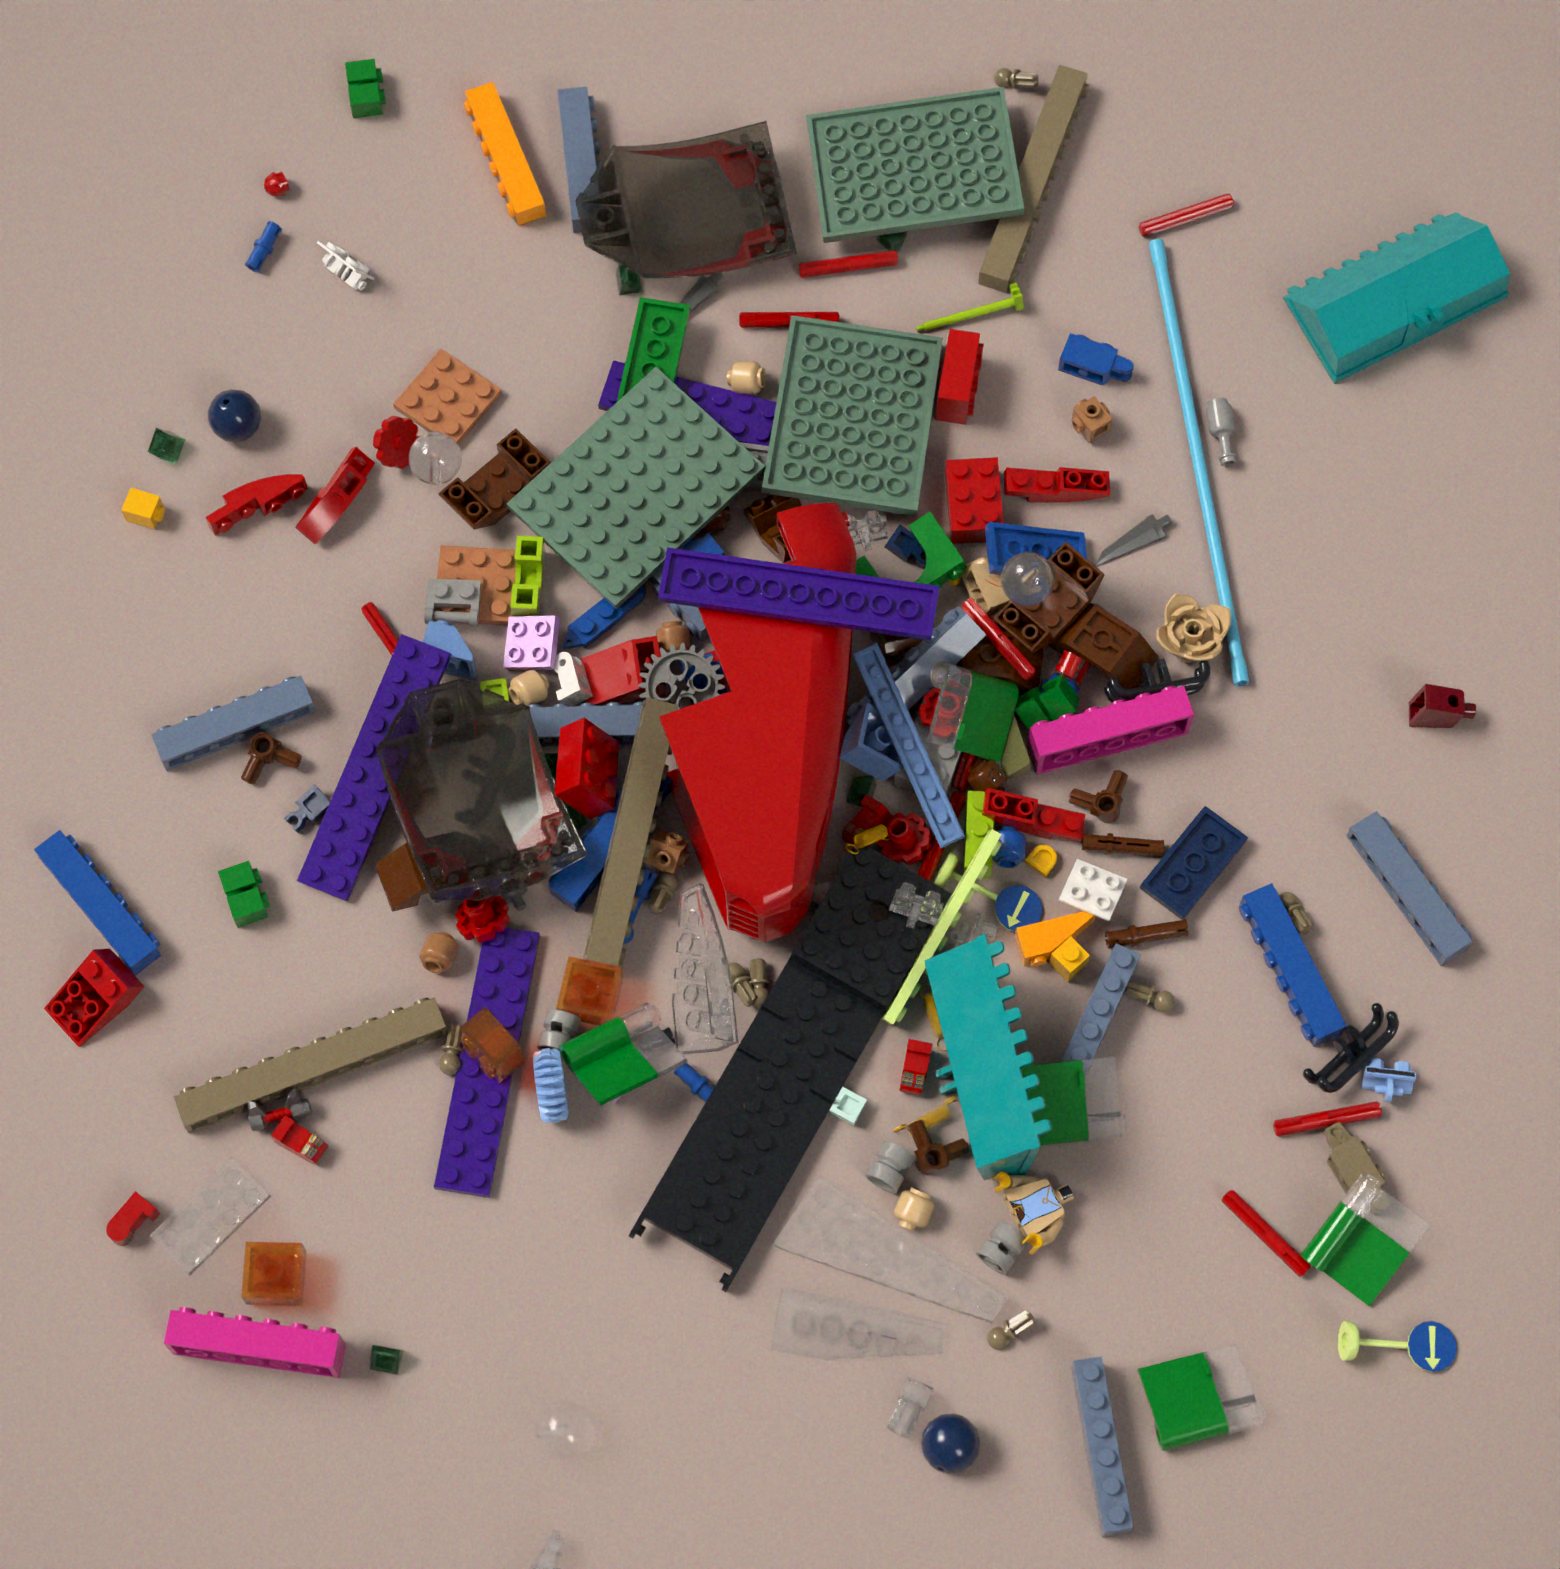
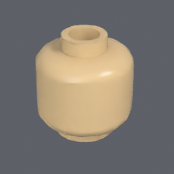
M756 361L735 362L732 369L727 372V384L732 387L735 393L755 395L766 385V371Z
M528 670L511 680L510 687L508 688L510 699L516 706L521 707L539 704L548 696L549 682L543 674H539L535 670Z
M911 1187L910 1191H902L894 1209V1215L901 1219L899 1225L912 1231L915 1230L916 1226L926 1227L935 1208L934 1202L930 1200L932 1196Z

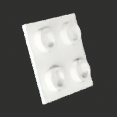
M320 241L317 242L330 253V255L326 254L322 259L324 267L333 272L337 277H341V280L349 284L354 290H363L366 286V278L375 279L368 273L370 269L366 265L351 258V254L340 246L337 247L331 242H328L327 245Z
M1077 859L1058 901L1109 921L1117 902H1119L1127 879Z

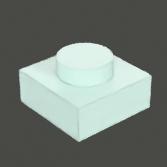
M842 1087L829 1113L854 1126L867 1103V1099Z

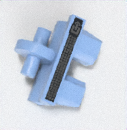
M1372 1058L1365 1068L1361 1089L1374 1090V1093L1384 1094V1102L1391 1103L1392 1095L1402 1096L1403 1094L1412 1093L1416 1072L1411 1071L1409 1062L1398 1061L1395 1062L1393 1069L1384 1068V1061L1382 1059Z

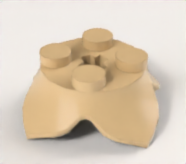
M1174 593L1165 608V623L1157 630V642L1167 652L1179 657L1183 663L1213 659L1222 650L1223 645L1221 642L1228 633L1231 624V611L1229 608L1219 604L1200 607L1191 596ZM1192 631L1193 634L1197 633V635H1191L1188 632Z

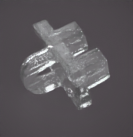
M877 510L868 511L865 514V519L857 521L854 516L848 515L850 522L848 530L854 545L862 544L864 552L872 550L870 542L888 539L885 515L880 516Z
M906 882L901 885L900 889H896L889 911L907 916L906 927L914 929L917 920L936 926L944 905L940 903L941 895L939 893L928 891L925 897L915 894L916 887Z

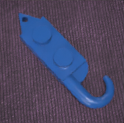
M643 584L632 597L617 609L604 598L568 626V634L564 641L563 649L581 646L587 648L643 601L646 595L645 585Z

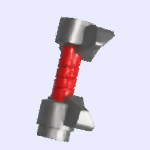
M293 1089L288 1094L285 1108L267 1112L265 1107H260L255 1102H247L248 1117L252 1131L264 1129L268 1126V1123L282 1120L285 1115L294 1120L312 1115L308 1098L300 1099L296 1089Z

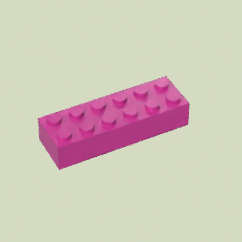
M1169 686L1162 689L1161 692L1152 695L1150 693H1143L1133 700L1125 701L1121 699L1112 702L1107 707L1099 708L1095 706L1086 709L1081 714L1074 715L1073 713H1068L1055 721L1048 722V720L1036 722L1030 727L1027 748L1035 773L1038 775L1189 734L1194 713L1185 687L1176 688V686Z
M179 1307V1311L170 1310L164 1345L173 1355L340 1378L346 1348L342 1337L333 1328L319 1327V1331L310 1330L308 1325L301 1323H291V1327L282 1326L279 1321L273 1319H263V1323L254 1322L251 1317L244 1315H235V1319L225 1318L223 1313L216 1311H207V1315L197 1314L195 1309L188 1307Z

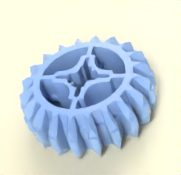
M550 1048L535 1051L532 1057L541 1120L544 1123H557L567 1120L569 1115L560 1051Z

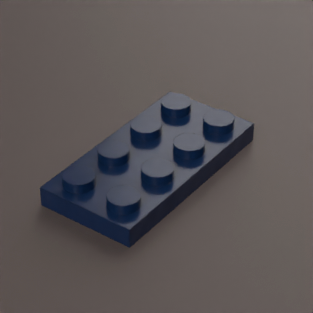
M1204 806L1141 883L1140 889L1182 920L1247 842L1248 837Z

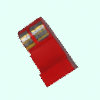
M1064 650L1055 668V672L1063 674V676L1071 680L1074 679L1076 684L1081 686L1091 664Z
M866 794L860 802L863 806L853 821L848 822L843 829V841L855 845V840L863 838L854 839L855 835L878 825L887 827L894 817L883 803Z
M908 1039L899 1091L921 1096L932 1053V1043Z
M286 1115L271 1135L274 1143L314 1165L318 1163L328 1148V1145L323 1140L309 1133L308 1130L295 1123L294 1120Z
M135 1191L109 1221L106 1233L115 1244L119 1246L127 1245L133 1240L135 1231L147 1218L154 1222L160 1215V1212Z

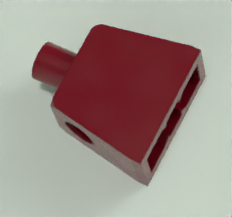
M1425 684L1408 702L1409 727L1453 728L1462 718L1473 719L1476 714V704L1465 702L1464 692L1460 689Z

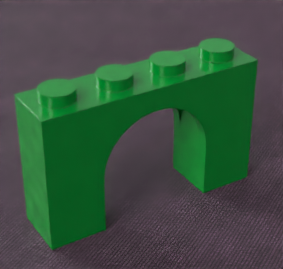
M928 512L908 526L912 535L926 554L925 569L914 583L939 586L940 591L943 584L949 580L954 581L964 574V570L967 569L965 561L931 512ZM865 555L856 560V574L879 577Z

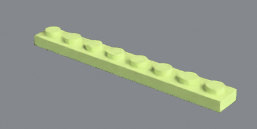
M993 829L987 832L881 1020L893 1025L895 1021L900 1023L907 1011V1008L904 1007L909 997L913 999L920 989L921 984L917 982L922 973L927 975L924 960L931 958L936 949L938 951L942 950L948 939L945 936L949 926L954 928L961 916L958 910L963 902L967 904L973 896L975 890L971 887L976 879L981 880L988 869L985 863L990 855L994 857L1002 844L998 840L1002 834Z

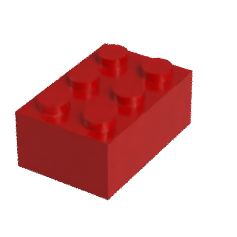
M956 329L949 330L937 400V421L966 425L967 417L973 416L984 344L979 343L980 333Z
M998 457L946 460L945 484L950 541L952 544L986 542L985 526L988 522L1003 523Z
M585 717L560 728L555 796L587 818L592 819L615 809L619 741Z

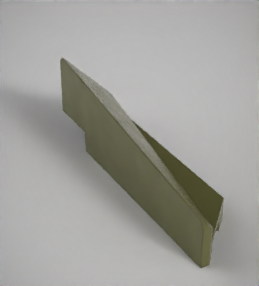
M1014 714L1000 761L1001 769L1006 774L1007 780L1028 775L1031 766Z

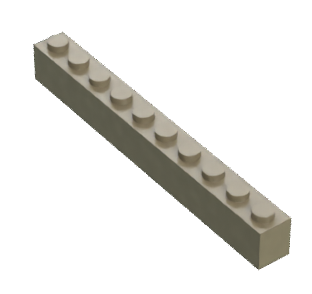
M1059 65L1018 170L1025 215L1000 218L979 271V285L1007 293L1009 284L1016 283L1019 273L1016 270L1017 265L1024 262L1027 250L1024 249L1025 244L1032 241L1035 232L1032 226L1034 221L1039 222L1043 210L1040 207L1042 200L1047 201L1051 189L1048 186L1049 181H1054L1059 168V166H1056L1057 160H1062L1067 147L1064 145L1065 139L1070 140L1074 130L1073 118L1078 119L1082 104H1079L1080 100L1087 97L1090 84L1086 83L1088 73Z
M649 697L642 703L582 962L614 970L618 967V964H623L626 955V948H622L624 938H629L632 922H629L630 912H635L638 896L635 895L637 885H641L645 870L641 869L643 859H647L651 844L647 843L649 832L653 833L657 818L653 817L655 806H660L663 791H659L661 780H666L669 766L665 765L666 757L672 754L659 716L678 710V705Z
M435 997L432 999L422 998L414 1002L413 1006L405 1009L402 1007L395 1008L382 1018H369L363 1021L361 1026L353 1029L351 1027L340 1029L332 1037L316 1038L310 1042V1045L303 1048H290L282 1056L261 1059L258 1065L253 1067L237 1068L232 1071L231 1075L224 1078L218 1076L207 1080L206 1084L200 1087H187L181 1090L179 1095L174 1096L183 1125L187 1132L191 1133L249 1111L248 1101L255 1102L259 1106L288 1096L293 1089H296L298 1092L446 1036L448 1031Z

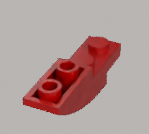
M358 447L351 448L327 486L319 491L295 528L312 543H318L360 492L367 481L366 476L375 462Z
M1006 467L1004 470V491L1006 496L1027 497V502L1051 503L1095 500L1110 496L1109 471L1059 467L1057 471Z
M302 474L277 475L262 478L235 488L222 495L225 502L223 507L206 516L209 528L214 535H217L220 532L224 533L230 530L233 524L241 519L251 517L257 509H260L264 516L269 513H275L282 508L283 504L292 499L300 498L308 490L306 480Z
M986 788L982 815L1004 826L1016 827L1018 831L1049 840L1053 837H1058L1075 842H1080L1083 839L1086 814L1039 804L1038 799Z

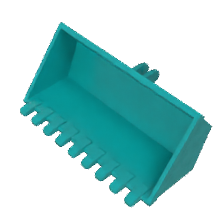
M1456 212L1447 217L1436 215L1431 218L1432 224L1425 225L1421 223L1413 227L1415 232L1412 234L1402 232L1396 235L1397 241L1394 243L1383 241L1377 245L1379 250L1375 252L1365 250L1359 253L1361 259L1357 261L1347 259L1341 262L1343 268L1339 270L1328 268L1323 271L1325 277L1320 279L1310 277L1305 280L1306 286L1300 288L1295 285L1287 289L1288 295L1284 296L1283 300L1334 384L1508 298L1509 292L1507 287L1510 272L1488 225L1461 216Z
M986 934L924 960L950 1061V1065L935 1071L936 1078L944 1079L953 1075L955 1080L939 1088L940 1093L947 1095L958 1092L977 1170L984 1180H989L999 1172H1005L1008 1175H1026L1041 1148L1038 1136L1051 1131V1123L1048 1119L1036 1123L1034 1121L1032 1113L1044 1109L1046 1106L1045 1100L1040 1096L1031 1100L1028 1098L1027 1091L1039 1086V1077L1036 1074H1032L1023 1078L1021 1068L1034 1062L1033 1054L1025 1052L1017 1055L1015 1046L1027 1041L1028 1035L1024 1029L1011 1033L1009 1024L1021 1019L1022 1012L1019 1007L1005 1010L1004 1001L1015 997L1016 989L1013 985L1000 989L998 980L1010 974V966L1008 963H1002L994 967L992 958L1002 954L1005 951V947L1002 941L989 945Z

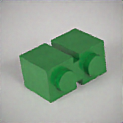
M375 59L345 62L353 118L382 115V104H386L384 89H379V83H383L381 68H376Z
M1063 674L1043 683L1044 693L1037 686L1018 696L1015 711L1029 731L1030 727L1036 722L1042 720L1051 722L1058 720L1062 715L1076 713L1080 698Z
M246 861L218 871L237 928L268 918L266 908L270 907L266 892L260 893L258 884L263 882L258 868L252 869L250 862Z

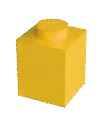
M130 488L121 509L126 521L151 529H155L158 521L161 522L165 515V507L160 496Z
M1070 936L1051 953L1049 964L1069 982L1088 965L1090 955Z

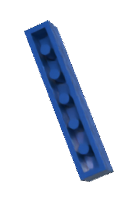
M668 776L665 781L661 780L659 791H663L661 803L674 788L673 780ZM623 787L616 793L615 809L599 815L598 824L594 829L590 828L586 831L581 839L583 843L577 850L573 849L568 854L564 867L561 871L556 870L548 881L550 894L575 912L578 911L602 879Z
M61 830L57 831L37 846L34 851L136 976L162 956L157 948L161 944L151 932L146 934L141 927L144 926V923L135 912L131 915L125 909L128 904L119 893L113 895L109 890L112 885L104 874L97 875L94 872L93 868L96 865L87 854L80 855L76 850L80 846L70 834L66 837Z
M1271 883L1243 895L1239 906L1240 914L1244 921H1249L1255 943L1257 945L1261 944L1265 952L1263 954L1265 963L1270 969H1274L1277 975L1276 983L1282 993L1285 992L1289 998V1009L1293 1016H1298L1302 1024L1300 1028L1304 1038L1307 1041L1310 1040L1314 1047L1342 1035L1347 1025L1273 884Z

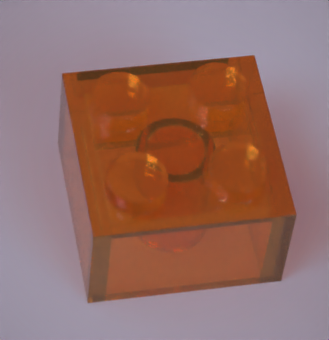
M569 956L556 1010L572 1013L581 1018L582 1022L598 1026L614 1019L624 977L622 967Z
M486 1007L460 1027L462 1034L460 1040L464 1044L463 1049L472 1059L478 1058L482 1065L480 1068L489 1079L495 1077L501 1083L525 1062L521 1046Z
M284 1242L245 1243L241 1298L246 1305L303 1306L306 1249L302 1243Z

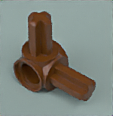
M258 733L250 741L248 755L251 757L241 779L254 785L265 763L270 764L277 761L296 769L301 763L302 756L281 746V741L272 738L268 734ZM265 741L270 742L268 751L260 753L258 750L259 745Z
M1115 770L1106 790H1101V792H1097L1094 795L1075 788L1071 791L1068 801L1070 804L1090 810V814L1098 817L1100 821L1112 823L1120 816V807L1123 802L1121 794L1128 775L1123 771ZM1105 804L1114 805L1110 811L1101 810V807Z
M917 1120L908 1126L918 1149L914 1151L916 1155L915 1165L922 1174H932L948 1167L949 1161L969 1153V1145L964 1139L956 1140L944 1146L937 1142L933 1143L923 1120ZM927 1154H931L935 1158V1166L929 1164Z

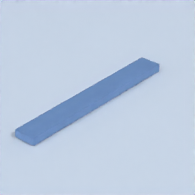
M872 644L853 653L940 848L942 849L966 838L878 644Z

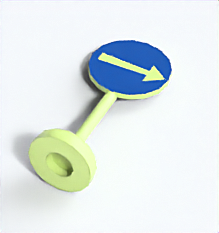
M952 852L948 854L933 882L934 884L943 888L950 877L957 881L961 880L962 875L953 871L958 862L957 855ZM975 882L971 887L995 901V916L999 923L1009 931L1016 932L1017 927L1040 921L1042 914L1041 901L1037 894L1027 887L1021 885L1009 886L1002 890L999 895Z
M1343 1321L1338 1335V1352L1343 1361L1354 1360L1358 1354L1359 1345L1408 1349L1410 1358L1420 1369L1428 1372H1439L1452 1364L1457 1351L1456 1341L1451 1331L1443 1324L1434 1321L1422 1322L1414 1327L1408 1336L1407 1342L1361 1339L1357 1325L1350 1321Z

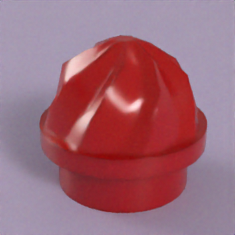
M282 171L278 173L272 172L265 179L264 189L272 196L285 195L284 192L290 190Z

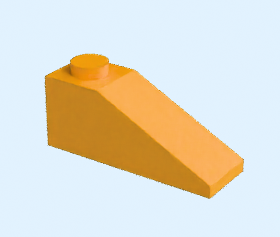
M1082 911L1017 927L1015 939L1023 966L1031 964V967H1038L1047 963V960H1050L1051 953L1070 936L1075 939L1094 923L1096 916Z

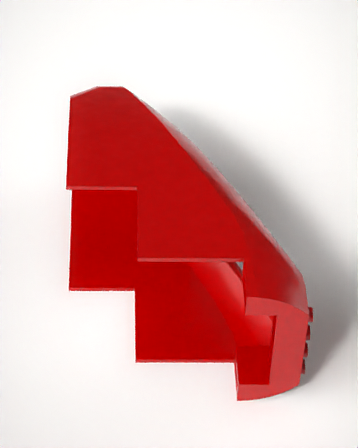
M837 503L809 504L777 513V526L792 560L785 564L856 574V550L848 530L850 522L846 512H841ZM698 607L714 647V651L704 655L712 653L715 660L720 662L724 672L721 682L722 685L726 684L728 692L659 716L678 768L669 771L667 776L673 780L674 788L671 793L727 929L766 943L788 935L794 930L808 911L816 885V875L827 842L840 768L853 629Z

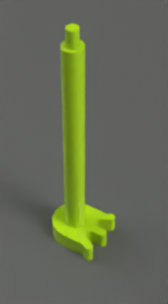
M1017 282L1009 284L1011 298L924 322L922 325L916 326V331L932 330L1013 306L1015 311L1023 310L1022 293L1020 294Z

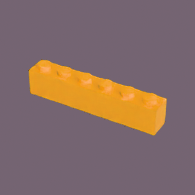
M490 82L466 90V101L463 102L467 116L472 115L474 121L471 124L475 136H481L483 141L480 142L481 150L484 157L489 156L491 160L488 165L492 176H497L499 179L497 187L501 197H506L508 201L505 205L509 217H514L518 226L545 217V203L494 83Z

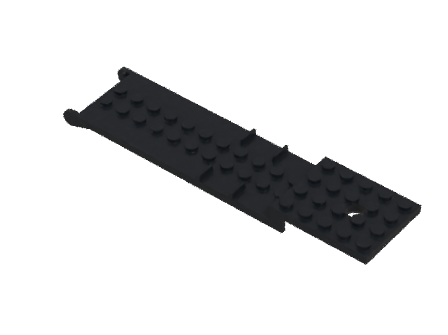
M853 846L851 851L858 852V854L849 853L792 951L781 974L629 1234V1237L632 1239L636 1235L641 1237L646 1229L642 1223L646 1220L731 1269L730 1275L724 1272L719 1281L723 1284L721 1290L727 1292L951 896L950 892L868 846L858 848L859 852ZM875 904L882 905L888 912V918L875 922L869 917L868 908Z

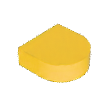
M1039 845L1031 851L1024 863L1047 878L1056 865L1057 854L1052 847Z

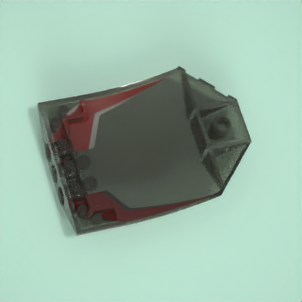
M767 121L677 142L639 146H616L614 144L610 150L611 154L603 165H599L590 178L587 188L583 193L580 192L575 199L585 246L643 278H681L716 274L797 254L792 225Z
M462 679L409 692L403 707L396 714L386 736L377 747V755L392 804L431 900L479 901L533 886L582 859L587 854L563 801L555 796V782L540 745L529 710L530 707L522 703L519 705L504 700V696L485 689V691H481L471 687L470 682Z

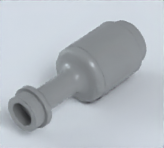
M1215 398L1207 403L1208 407L1206 408L1209 430L1212 437L1219 438L1222 455L1219 456L1221 465L1225 467L1232 466L1237 463V454L1232 453L1229 438L1236 430L1232 407L1226 398Z

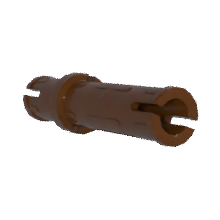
M1083 833L1081 848L1082 850L1104 851L1108 855L1116 852L1162 857L1164 853V840L1116 837L1112 833H1107V836Z
M1186 919L1141 927L1130 925L1128 929L1105 931V937L1108 938L1105 941L1107 948L1111 949L1116 943L1121 946L1131 945L1136 947L1139 943L1186 937L1189 935V931L1186 930L1188 929Z

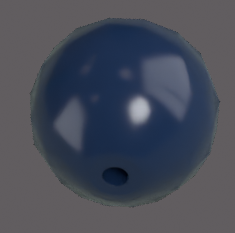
M230 389L223 391L210 404L208 409L209 425L212 431L224 441H246L259 428L261 422L259 404L250 394L243 390Z
M954 1413L940 1415L930 1421L923 1431L921 1440L923 1456L931 1467L939 1472L946 1474L959 1473L971 1466L978 1456L980 1439L977 1429L964 1416Z

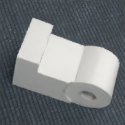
M561 652L556 655L554 671L558 673L562 688L556 691L558 701L569 706H575L592 697L582 661L568 652Z

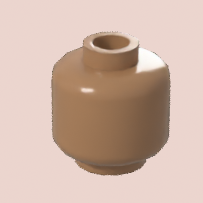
M682 621L664 622L662 627L656 631L659 650L663 648L667 653L670 652V644H673L676 650L680 649L681 643H684L686 650H689L691 647L690 629L683 625Z
M447 932L431 933L427 936L419 957L426 970L432 973H441L451 969L459 947L451 934Z

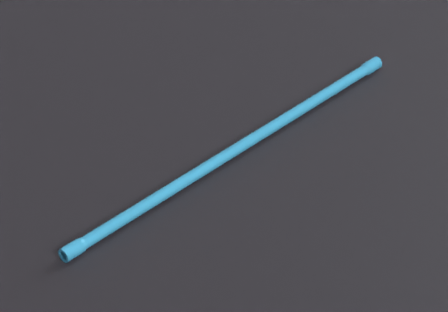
M1154 239L1149 242L1152 263L1155 267L1219 603L1231 611V624L1226 634L1231 660L1230 667L1235 686H1244L1249 684L1250 681L1246 661L1243 657L1168 273L1165 245L1162 239Z

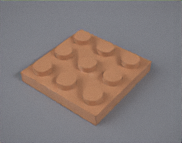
M440 349L394 402L393 406L395 410L455 450L501 396L502 391L499 387Z
M441 545L437 579L480 580L482 587L478 624L508 626V619L512 617L510 607L512 584H515L516 550ZM435 607V611L470 612L471 610L470 608Z

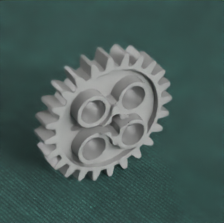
M681 643L679 650H676L675 646L670 644V652L667 653L663 648H660L661 657L652 654L653 665L649 663L644 664L649 672L640 673V676L646 679V682L638 684V687L644 688L646 692L639 695V697H649L669 703L677 690V686L674 683L676 681L681 682L689 668L695 666L693 674L686 683V687L689 688L688 692L683 690L674 703L678 705L679 710V700L681 698L688 697L696 704L719 696L718 690L725 689V686L718 684V680H721L724 675L715 673L720 664L714 666L710 664L714 658L713 655L706 659L703 657L705 653L704 648L699 653H695L694 644L689 650L685 649L684 643ZM673 661H681L685 666L683 674H672L669 667ZM704 675L707 678V686L704 689L695 688L692 681L694 676ZM661 683L667 684L671 689V694L667 698H660L656 694V687Z

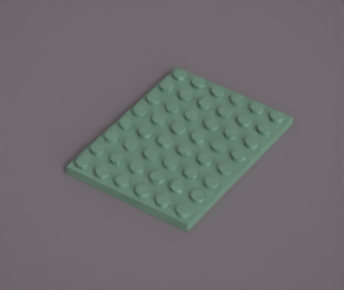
M1004 87L806 115L824 243L1025 215Z
M791 315L761 493L917 516L943 338Z
M655 367L507 503V508L537 536L543 537L544 542L617 609L664 565L667 547L682 549L765 471V465Z

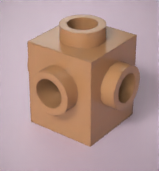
M1094 396L1089 400L1083 399L1074 406L1071 423L1075 431L1082 433L1086 440L1091 443L1111 430L1112 418L1107 406L1103 402L1100 403Z
M659 829L650 841L649 855L644 862L656 866L662 872L674 874L680 866H685L689 858L690 852L686 851L689 841L683 839L677 833Z

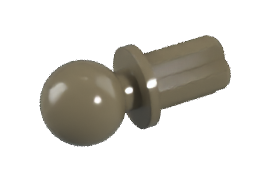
M1002 68L994 76L996 85L1008 88L1011 85L1013 89H1018L1019 87L1034 88L1039 83L1038 74L1021 72L1019 69H1015L1012 73L1011 70Z
M663 872L658 877L657 885L652 890L653 896L648 904V908L652 910L653 914H661L667 902L673 898V891L679 885L676 874Z
M1291 892L1280 894L1279 897L1298 933H1308L1312 928V923L1305 915L1303 905L1298 904L1296 895Z
M757 958L750 960L749 963L751 979L749 983L754 987V991L757 994V999L752 1006L760 1009L769 994L765 987L770 985V981L767 980L766 961Z
M728 964L723 971L724 979L732 984L731 990L739 995L745 1006L753 1005L757 999V994L749 983L751 981L750 977L745 976V970L740 964Z
M1134 981L1128 983L1125 995L1146 1003V1007L1151 1002L1156 1010L1166 1013L1175 1006V998L1168 991L1155 993L1153 992L1155 986L1150 988Z
M459 1025L449 1026L446 1045L441 1048L446 1054L441 1057L439 1068L446 1075L456 1074L461 1066V1061L457 1054L463 1052V1049L460 1048L463 1027Z
M1024 1310L1010 1321L1004 1320L1005 1327L991 1329L988 1333L987 1341L993 1349H1004L1009 1344L1010 1337L1015 1340L1019 1339V1334L1035 1324L1033 1315L1028 1310Z

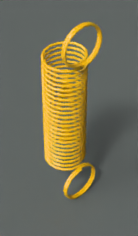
M878 825L855 835L854 839L863 838L855 840V845L847 844L845 848L852 854H858V848L865 847L881 839L889 840V838L884 839L888 834V830L884 825ZM847 846H854L858 852L850 851Z
M920 993L933 1028V1033L935 1037H939L936 1035L942 1034V1029H940L938 1013L935 1012L937 1010L936 1005H934L935 1001L932 1000L934 999L932 998L933 993H929L931 995L926 997Z
M952 1096V1097L946 1099V1100L943 1102V1104H944L945 1102H947L948 1100H950V1099H952V1100L949 1101L948 1104L951 1103V1102H953V1101L956 1099V1096ZM942 1105L918 1119L925 1121L926 1128L930 1129L951 1117V1114L949 1116L945 1106ZM906 1124L896 1127L893 1132L901 1130Z

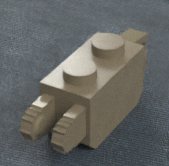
M1340 1122L1329 1126L1324 1131L1331 1149L1328 1154L1327 1164L1349 1200L1354 1202L1363 1200L1372 1214L1382 1215V1212L1389 1205L1388 1198H1386V1194L1382 1189L1385 1185L1383 1170L1378 1164L1374 1165L1369 1157L1371 1155L1369 1147L1363 1140L1360 1141L1357 1135L1352 1137Z

